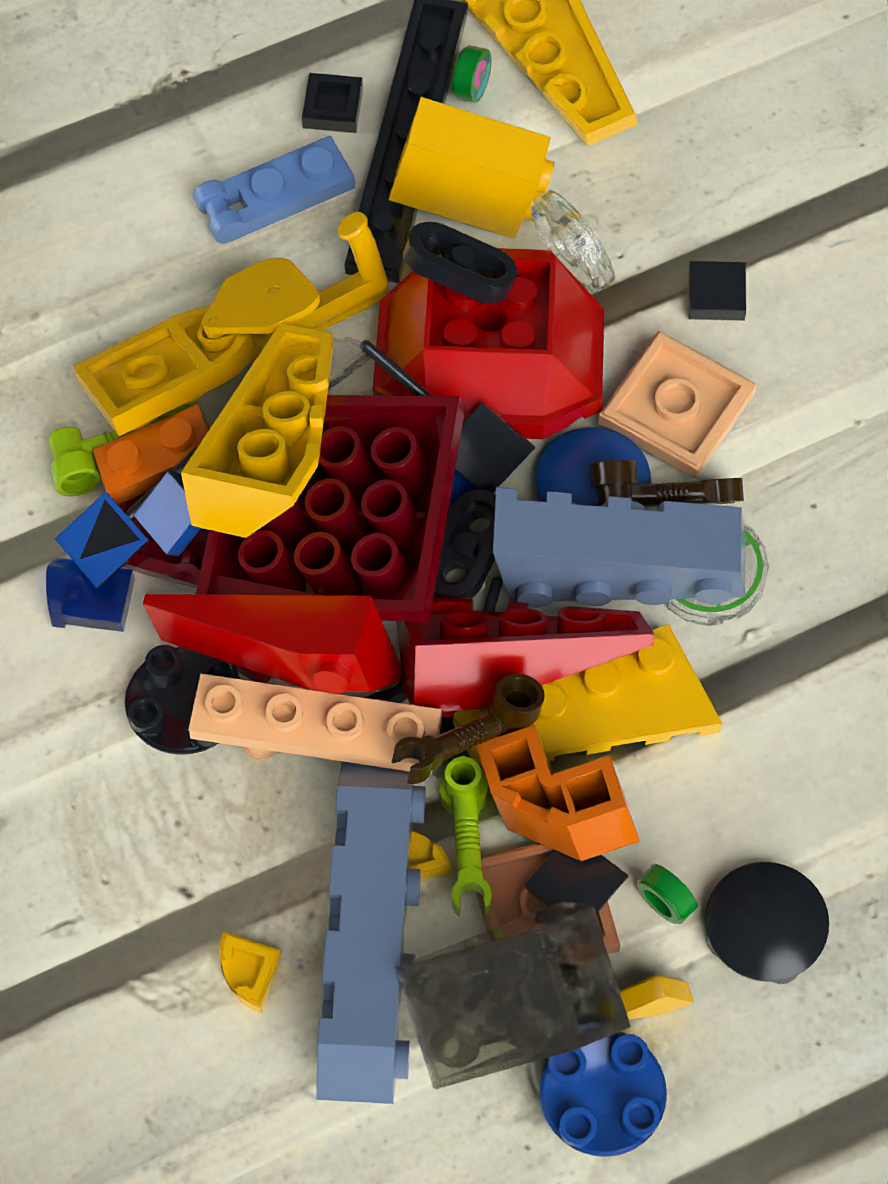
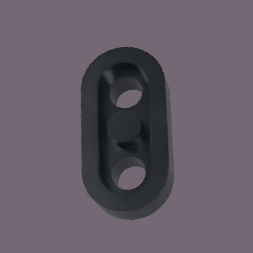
M422 222L415 225L410 230L404 246L403 258L411 270L423 278L432 280L480 303H498L505 300L509 296L517 277V266L508 254L438 222Z
M481 489L471 490L463 493L453 502L447 514L434 591V595L437 598L471 599L482 588L495 561L493 541L496 494ZM479 518H485L490 521L489 527L484 531L476 532L470 529L471 524ZM453 569H462L466 572L465 577L457 583L448 582L446 580L447 574Z

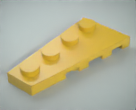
M460 0L463 3H468L470 13L587 146L638 125L632 105L580 0Z
M669 623L652 630L654 633V645L542 685L545 693L544 702L539 718L532 725L535 724L550 761H553L557 755L586 751V755L610 751L611 746L645 741V745L670 741L671 736L698 732L699 736L720 733L722 722ZM492 704L475 710L457 711L453 715L455 728L488 714ZM477 746L468 749L467 752L470 758L480 765L482 772H485Z

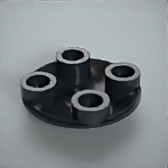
M170 645L154 647L147 653L145 662L136 670L127 686L125 711L131 728L147 745L169 754H194L216 746L219 743L190 738L188 729L200 674L240 679L236 665L182 647L174 648Z
M774 862L746 864L724 876L715 886L709 897L705 911L707 945L711 952L719 957L727 967L741 976L756 981L774 982L777 984L789 983L811 967L821 955L829 934L828 909L818 888L799 871Z

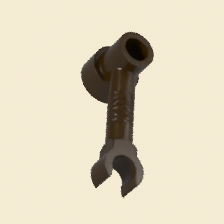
M613 460L589 464L591 488H597L598 506L606 503L608 496L631 498V501L640 503L644 507H658L664 501L708 505L732 504L744 501L742 478L682 483L673 482L671 484H640L637 479L636 460Z
M515 673L506 675L496 686L492 707L489 708L488 714L436 737H406L401 739L395 746L391 763L401 762L406 758L418 760L419 763L412 765L410 768L407 784L422 783L429 777L432 770L442 764L443 760L490 739L529 727L535 723L540 716L545 693L543 687L536 679L525 674Z

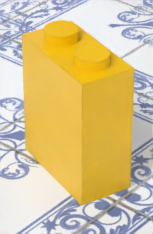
M421 97L400 157L389 200L515 239L523 219L533 222L541 195L546 193L555 165L554 161L546 159L551 137Z

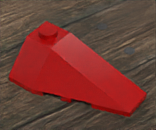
M435 598L432 602L429 622H396L403 685L409 703L415 706L442 709V718L450 717L456 711L475 710L492 704L496 686L506 675L515 673L525 674L536 679L542 686L654 645V633L640 611L567 606L558 611V616H547L541 611L529 609L528 603L508 602L507 610L493 612L473 610V599Z

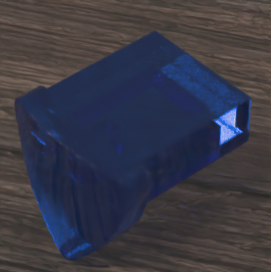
M54 559L47 566L46 596L52 627L65 628L67 624L124 632L135 582L133 570L121 568L100 589H97L75 564L74 559Z

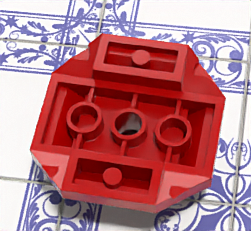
M498 248L508 254L517 266V277L509 296L498 303L474 301L452 289L423 278L414 271H411L380 300L376 347L433 396H460L465 406L463 421L483 401L526 439L543 440L566 429L581 417L586 419L602 411L604 308L551 250ZM375 362L373 395L415 396Z

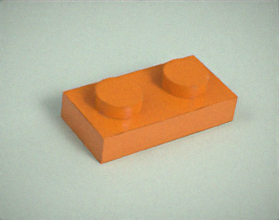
M198 404L93 449L105 491L118 505L147 493L168 471L174 468L204 439L210 427Z

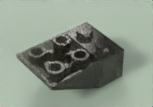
M562 901L395 967L431 1083L435 1089L571 1052L631 1027L594 907L590 905Z

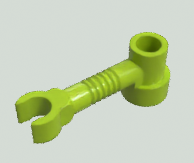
M189 404L181 405L153 419L150 424L187 409L190 406ZM69 426L59 428L49 435L48 444L53 457L50 471L59 494L69 497L80 496L92 491L99 485L101 475L93 449L120 438L115 430L107 432V434L103 433L83 439L78 428ZM131 430V431H129V432H127V433L121 435L120 437L125 436V435H127V434H129V433H132V432H134V431H136V430Z
M461 756L454 758L448 763L439 783L441 804L448 813L454 816V828L456 829L455 844L457 846L458 881L452 889V908L459 917L461 913V896L465 892L476 891L482 895L484 911L488 915L492 907V890L490 885L483 879L481 848L479 845L480 835L478 834V813L486 805L488 783L481 771L480 765L470 757ZM462 779L471 781L467 785H459L455 782Z

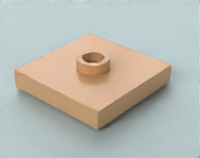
M658 330L599 414L598 424L626 436L638 447L697 479L754 396L757 384Z

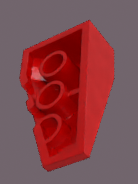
M145 594L142 603L162 641L312 691H325L332 694L372 692L401 679L402 668L372 596Z

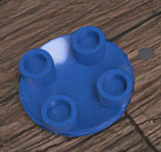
M580 428L561 435L545 449L536 469V489L541 502H546V494L549 491L572 493V503L598 506L597 488H591L590 463L636 460L637 479L640 484H651L649 464L639 447L626 436L605 428Z
M593 1029L578 1033L568 1038L552 1051L541 1076L540 1103L550 1128L565 1144L581 1153L592 1156H617L636 1149L655 1132L666 1107L667 1088L661 1066L653 1053L648 1049L647 1044L634 1034H626L610 1029Z

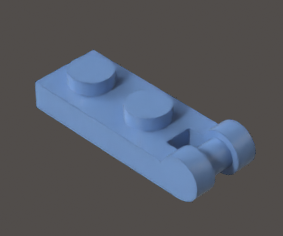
M329 135L224 181L210 180L204 182L195 189L192 197L200 212L209 215L211 220L208 227L218 243H228L355 189V176L332 136ZM240 201L244 207L238 211L229 209V206Z

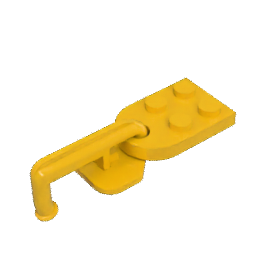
M362 212L351 213L340 222L337 229L339 237L348 241L359 272L318 292L315 285L292 261L285 258H270L260 261L228 277L223 282L210 307L196 308L175 315L73 366L79 384L120 437L131 430H138L149 425L153 419L181 405L199 400L208 391L234 378L248 363L255 362L280 323L323 331L377 304L387 293L388 279L375 239L367 225L368 219L366 215Z

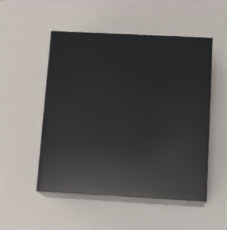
M309 73L302 114L303 128L357 133L363 94V77Z
M690 261L688 271L689 319L745 321L746 262Z

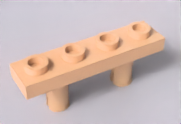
M200 674L188 730L191 739L242 746L244 751L255 759H266L275 752L410 772L411 766L419 763V761L414 758H406L401 762L391 763L396 744L406 737L438 736L442 720V709Z

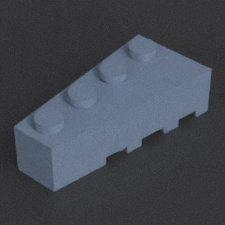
M496 487L493 554L510 602L528 603V607L539 608L550 605L552 601H577L586 606H603L610 603L611 600H637L647 605H661L669 602L671 599L696 598L703 603L719 604L730 600V598L745 597V527L742 507L664 501L658 506V511L646 510L640 503L631 501V498L608 496L607 502L601 506H588L572 503V493L547 491L546 502L517 500L518 489Z

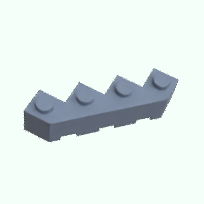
M342 762L335 806L337 829L335 845H332L329 884V930H326L322 976L324 984L322 1018H319L317 1041L316 1100L393 1104L396 1079H408L410 1041L398 1040L399 1011L402 991H414L416 955L404 953V930L407 907L419 906L421 869L409 868L410 841L413 823H424L426 806V786L407 784L408 771Z

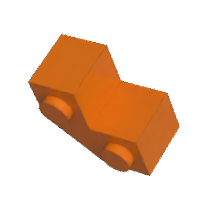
M535 724L477 745L491 795L507 830L580 861L640 842L610 755L554 774Z

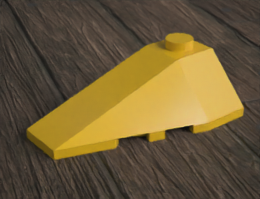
M283 323L278 325L181 472L192 526L246 538L295 504L318 467L334 348L333 333Z

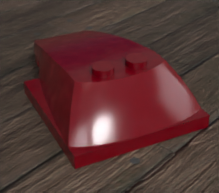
M327 395L318 467L291 508L246 538L201 528L180 556L167 555L140 522L135 519L133 522L150 542L123 567L147 576L197 588L196 594L372 596L381 620L429 622L465 406L460 396ZM144 494L121 503L119 506L126 512Z

